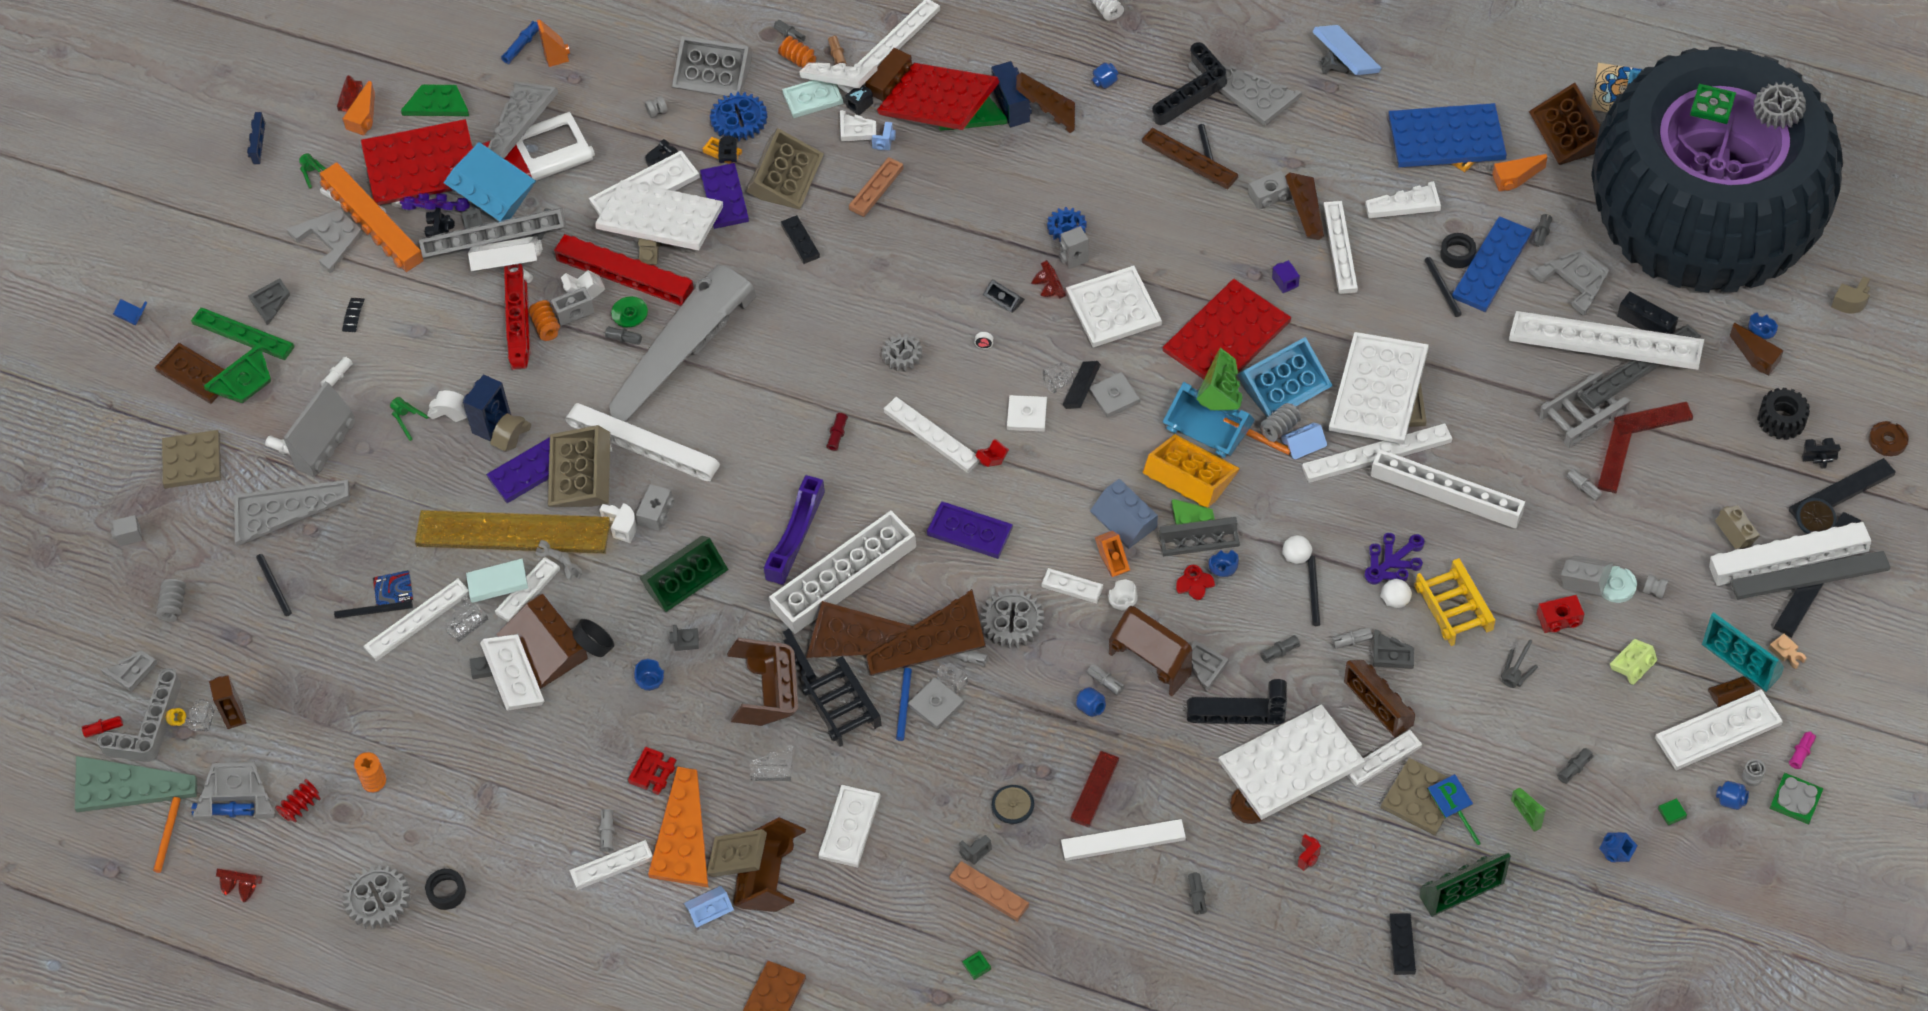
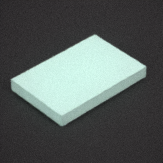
M812 80L782 89L793 119L843 104L839 89L833 83Z
M523 559L466 573L471 603L528 589Z

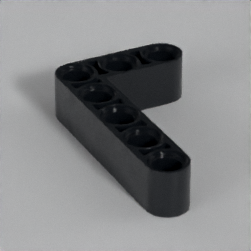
M1196 42L1190 48L1192 62L1202 74L1153 105V119L1157 125L1167 124L1227 85L1225 67L1205 44Z
M1282 679L1269 681L1267 698H1189L1187 700V721L1204 724H1282L1285 722L1287 682Z

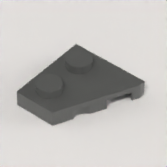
M279 278L248 295L266 325H268L288 299L290 292Z

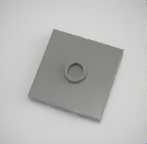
M1122 372L1092 385L1089 389V392L1107 418L1140 403V398Z
M934 677L908 703V707L938 730L964 704V700Z

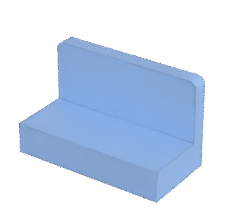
M1311 423L1281 436L1282 443L1288 445L1293 459H1298L1327 446L1322 427L1317 423Z
M722 886L684 903L696 928L734 910L727 892Z

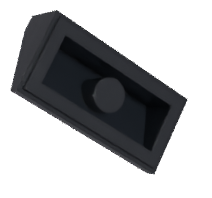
M993 279L983 293L985 297L1011 313L1025 300Z

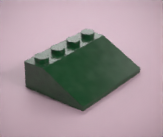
M1509 853L1493 854L1489 857L1483 856L1472 865L1466 864L1452 874H1444L1439 880L1426 882L1421 887L1419 897L1431 917L1504 884L1511 855Z

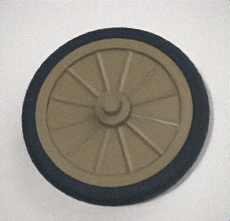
M1008 785L995 793L991 806L994 815L999 820L1008 824H1017L1031 816L1034 810V798L1026 788L1019 785Z

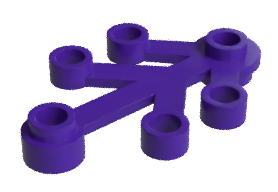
M419 193V198L406 196L400 200L401 208L406 210H415L416 206L429 210H434L435 207L453 210L454 206L455 210L465 211L470 208L468 199L458 198L456 202L447 201V194L438 193L436 198L430 200V194Z
M1386 533L1383 537L1385 562L1381 565L1378 564L1381 546L1379 544L1370 545L1371 566L1365 570L1367 582L1376 585L1383 579L1407 581L1409 573L1406 569L1419 571L1422 568L1423 562L1417 557L1411 561L1401 559L1411 551H1421L1424 547V538L1419 534L1412 535L1409 538V543L1393 555L1395 535L1393 533ZM1389 568H1402L1397 572H1387Z

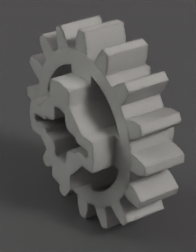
M898 334V338L891 336V341L886 340V346L882 347V357L885 359V364H890L891 369L897 367V371L901 368L907 371V367L913 369L914 363L919 364V359H922L920 341H915L914 336L908 338V334H905L904 337Z

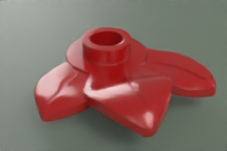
M1194 564L1189 565L1184 570V575L1178 578L1176 582L1178 594L1188 592L1195 600H1201L1204 597L1206 588L1215 587L1214 578L1210 574L1204 573L1198 565Z

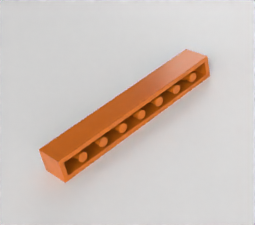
M337 162L319 173L321 177L320 184L323 189L330 191L332 198L341 203L343 210L351 214L355 223L362 225L363 231L367 235L370 234L375 244L377 246L380 245L388 257L391 256L398 268L408 272L424 261L421 250Z

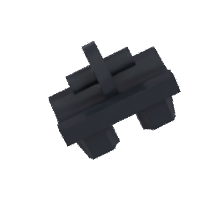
M435 207V211L426 213L427 223L433 224V226L425 227L426 237L449 232L455 226V221L450 218V215L442 214L441 208Z
M1833 438L1824 439L1820 446L1816 445L1814 439L1805 440L1802 461H1813V464L1819 463L1820 468L1824 469L1827 467V463H1832L1833 460L1838 459V452L1841 450L1840 444H1835Z

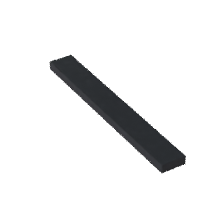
M1843 512L1834 527L1859 523L1861 520ZM1824 583L1797 588L1776 622L1774 629L1792 638Z

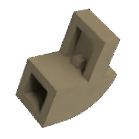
M639 238V260L646 264L657 265L659 246H662V243Z
M1863 276L1856 289L1842 283L1834 296L1831 307L1848 314L1862 311L1870 297L1868 294L1871 288L1868 286L1870 279Z
M507 413L497 423L490 444L505 452L516 448L519 434L529 431L531 423L525 421V418L521 416L514 417Z

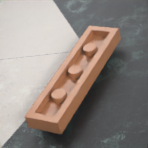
M888 157L849 204V210L865 217L904 169L903 164Z
M962 861L949 876L952 882L1017 922L1029 907V902Z

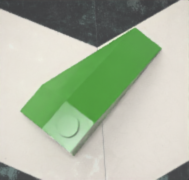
M1222 348L1218 350L1196 399L1202 406L1210 410H1238L1243 397L1242 393L1238 391L1240 382L1236 380V375L1238 374L1236 360Z

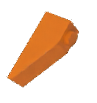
M537 20L548 66L552 67L569 62L568 54H570L568 44H564L562 37L543 21Z
M371 81L367 82L342 118L346 130L363 136L371 129L373 124L375 91Z
M1547 154L1495 163L1492 175L1498 191L1515 189L1546 168Z

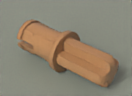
M837 36L829 37L830 54L834 58L835 65L839 63L847 64L843 55L844 49L840 47Z

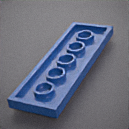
M1499 216L1453 292V298L1486 312L1528 242L1533 230Z

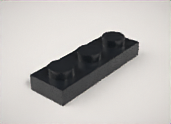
M797 215L781 221L783 230L803 264L820 258V253Z
M790 628L783 631L786 637L783 642L794 650L795 663L797 666L801 664L803 668L800 670L802 676H805L810 682L817 680V676Z
M1411 913L1390 914L1394 975H1414L1416 973Z

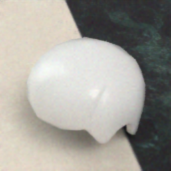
M1299 535L1289 537L1282 548V555H1284L1287 562L1295 564L1304 563L1310 558L1312 553L1310 542L1305 537Z
M1118 580L1115 583L1114 589L1109 590V603L1115 609L1125 611L1129 606H1134L1137 602L1138 591L1136 585L1130 580Z
M1393 579L1389 580L1382 587L1380 597L1383 598L1387 606L1397 609L1405 607L1410 602L1412 592L1405 581Z

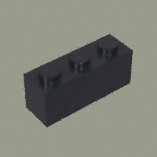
M1630 291L1620 303L1617 317L1641 330L1673 334L1675 332L1679 318Z

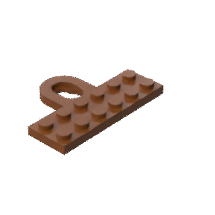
M767 961L743 1011H791L806 980V975Z

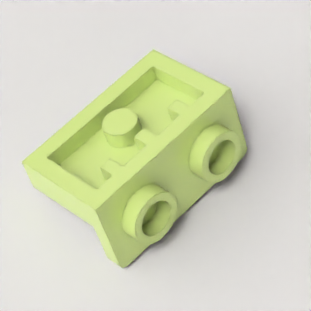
M1634 639L1610 663L1611 669L1626 675L1629 683L1634 685L1657 661L1654 647Z

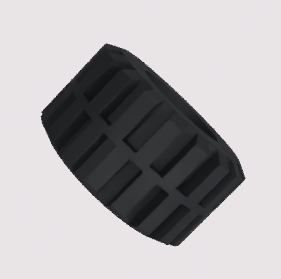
M1776 388L1774 392L1771 390L1763 397L1758 412L1759 426L1763 427L1762 430L1765 433L1768 432L1769 436H1776V439L1784 438V440H1789V437L1795 438L1797 434L1800 435L1806 426L1810 414V405L1807 403V399L1805 397L1802 398V394L1800 392L1796 393L1794 389L1787 390V388H1782L1780 390ZM1776 411H1784L1791 416H1782Z

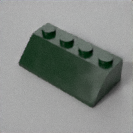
M701 536L642 575L640 580L651 597L664 612H667L729 569L711 538Z

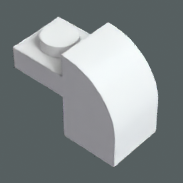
M589 270L578 279L567 273L561 277L564 284L563 288L567 293L585 287L590 298L594 299L605 290L600 276Z
M439 391L437 398L433 399L429 404L427 416L435 419L446 415L455 422L467 418L463 405L464 396L453 391Z
M624 503L620 509L614 505L602 504L600 508L601 518L604 521L613 523L611 526L613 538L631 543L637 530L633 510Z

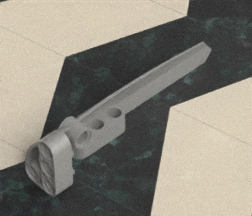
M716 265L705 278L698 280L696 288L660 333L610 403L611 417L626 422L691 353L697 354L728 322L729 314L738 305L745 309L756 298L753 285L735 271L722 265Z

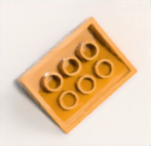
M1174 434L1148 455L1143 473L1152 480H1157L1167 488L1173 489L1181 493L1182 496L1190 498L1199 505L1208 508L1217 501L1240 468Z

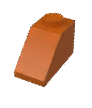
M1110 531L1095 537L1100 556L1112 577L1130 571L1119 534Z

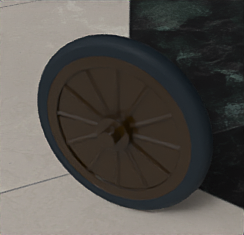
M1820 498L1804 500L1796 511L1797 524L1806 534L1814 531L1828 530L1834 527L1837 521L1833 507Z

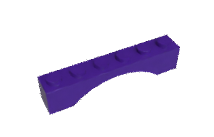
M805 475L798 490L795 506L787 528L778 545L770 552L764 566V574L767 581L784 585L824 496L823 479Z

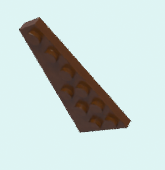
M971 589L966 592L967 594L959 599H955L948 606L936 611L914 625L910 630L901 633L891 642L882 645L868 654L866 657L871 676L986 647L973 590Z
M822 601L806 658L868 655L882 645L891 642L901 633L910 630L913 626Z

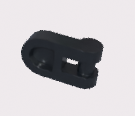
M727 135L720 139L719 163H725V161L737 162V141L733 136Z
M663 139L659 142L658 146L647 153L646 163L650 167L677 153L678 150L674 146H670L667 140Z

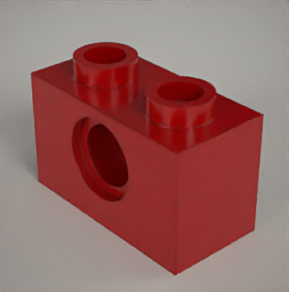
M1577 595L1539 603L1537 609V616L1544 633H1555L1569 627L1576 628L1583 623L1585 615Z

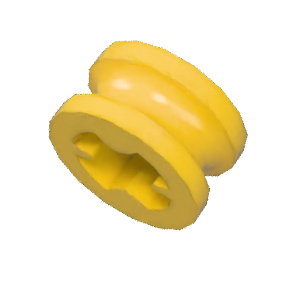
M172 708L167 711L165 718L169 725L180 726L186 721V713L181 708ZM177 713V714H178V716H177V719H178V720L174 721V718H175V715H174V714Z

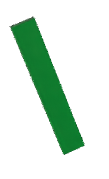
M200 307L191 320L193 325L254 348L260 344L262 352L282 360H286L295 347L289 341Z

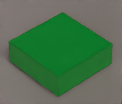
M1677 798L1658 807L1668 826L1687 817Z
M981 951L962 961L963 966L973 980L991 970L990 964Z

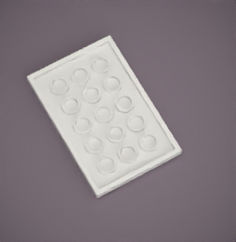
M621 180L596 221V229L699 251L723 208V201Z
M1354 332L1329 431L1404 444L1429 344Z
M1322 704L1218 757L1221 766L1261 820L1365 766V760Z

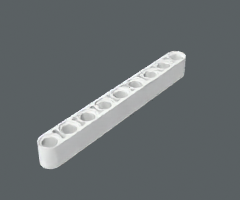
M579 403L574 404L565 418L567 424L576 429L599 425L611 432L610 443L704 481H711L720 467L719 462L711 456Z

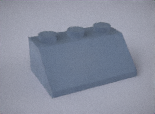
M1120 479L1103 491L1090 510L1109 531L1119 534L1121 542L1128 549L1158 527V515Z

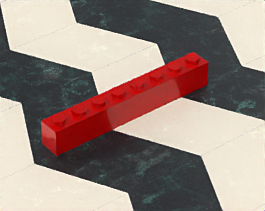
M564 234L554 249L558 262L583 271L589 270L602 278L682 306L694 290L693 280L688 277L676 275L655 265H649L638 259L629 258L622 253L618 254L610 251L608 248H602L591 242L582 241L575 236Z

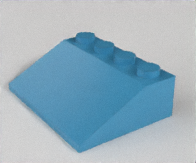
M478 142L453 168L444 183L497 220L502 221L513 217L536 183V180Z
M1306 337L1237 374L1246 392L1266 417L1270 416L1285 403L1298 406L1333 386Z

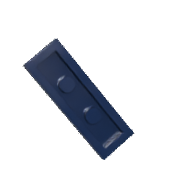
M255 112L254 119L251 120L252 133L249 134L251 144L247 149L248 157H251L253 164H260L266 124L262 112Z

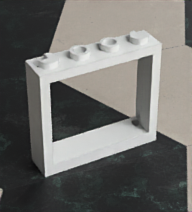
M537 236L472 247L468 252L471 271L537 261L543 246Z

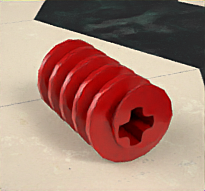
M307 779L304 780L305 784H299V790L294 789L292 791L293 795H287V801L282 800L280 802L282 807L275 806L277 812L285 820H291L296 823L295 815L303 816L301 809L308 812L307 804L315 805L312 800L313 798L321 800L319 792Z

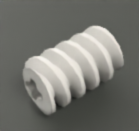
M1091 0L1105 20H1115L1124 12V7L1117 0Z

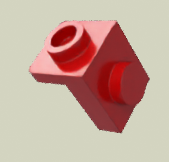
M994 439L989 448L978 450L975 456L986 467L1002 464L1009 449L1000 441Z
M1304 834L1302 837V846L1306 850L1298 859V867L1303 871L1309 866L1315 865L1321 850L1318 840L1314 837H1309L1307 834Z

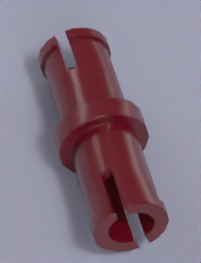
M844 413L836 414L834 425L830 428V437L826 447L831 451L838 450L841 437L845 434L844 427L848 416Z

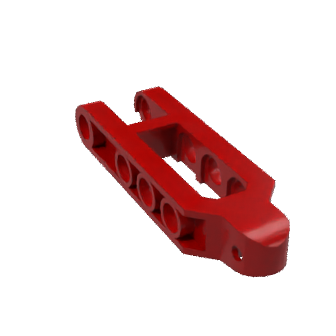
M519 263L504 267L508 358L512 370L527 369L531 355L528 286L524 280L522 264ZM518 268L516 272H510V269Z

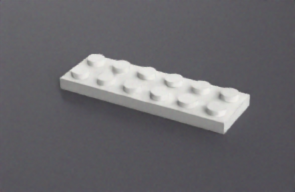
M679 151L623 181L676 191L699 179L700 175L685 154ZM619 183L589 198L590 204L599 216Z
M1761 689L1656 734L1655 739L1674 769L1679 770L1781 726L1783 721Z

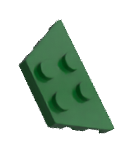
M422 84L401 109L402 116H469V111L457 85Z
M988 97L965 128L1007 124V117L992 99ZM939 126V131L954 130L953 128Z
M256 345L206 383L204 389L236 402L244 403L271 382L261 345Z

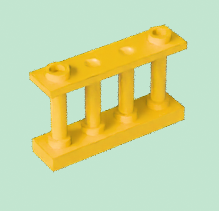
M1460 558L1452 561L1450 572L1425 581L1421 573L1417 574L1416 582L1414 583L1415 589L1418 593H1421L1441 628L1444 640H1448L1450 646L1455 645L1456 634L1474 627L1483 626L1486 633L1494 630L1495 618ZM1451 579L1456 580L1459 585L1455 589L1436 596L1430 590V587ZM1461 594L1465 595L1468 603L1444 612L1438 604ZM1469 610L1475 612L1476 619L1455 627H1451L1447 620Z

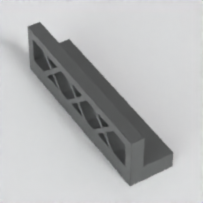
M1230 517L1160 527L1159 538L1163 557L1240 546L1237 518ZM1233 534L1234 541L1227 542L1222 538L1225 535ZM1206 537H1212L1215 539V542L1207 544L1203 540ZM1191 539L1197 542L1191 547L1184 544L1186 540ZM1173 542L1177 546L1175 549L1166 550L1165 543Z

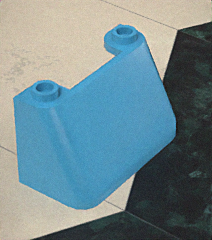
M1183 382L1163 420V423L1167 425L1166 429L1175 434L1179 431L1215 449V453L1223 458L1227 455L1231 456L1253 425L1255 419L1243 410H1210L1202 406L1196 399L1199 390ZM1226 417L1236 423H1239L1238 428L1227 422H1224V418Z

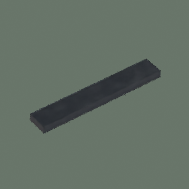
M1883 458L1790 506L1789 512L1796 519L1798 506L1809 498L1823 499L1832 507H1835L1895 475L1896 471Z

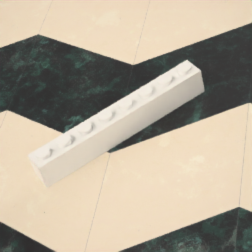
M1379 449L1372 464L1371 477L1516 529L1523 515L1525 501L1384 450Z
M1863 522L1850 523L1846 526L1832 527L1820 532L1814 531L1807 535L1793 536L1785 540H1775L1763 545L1757 544L1750 548L1736 549L1728 553H1718L1710 557L1709 568L1716 586L1731 583L1733 579L1869 552L1871 538Z

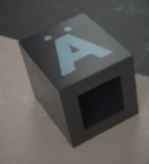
M863 85L860 88H853L845 95L846 107L859 116L873 104L872 91Z

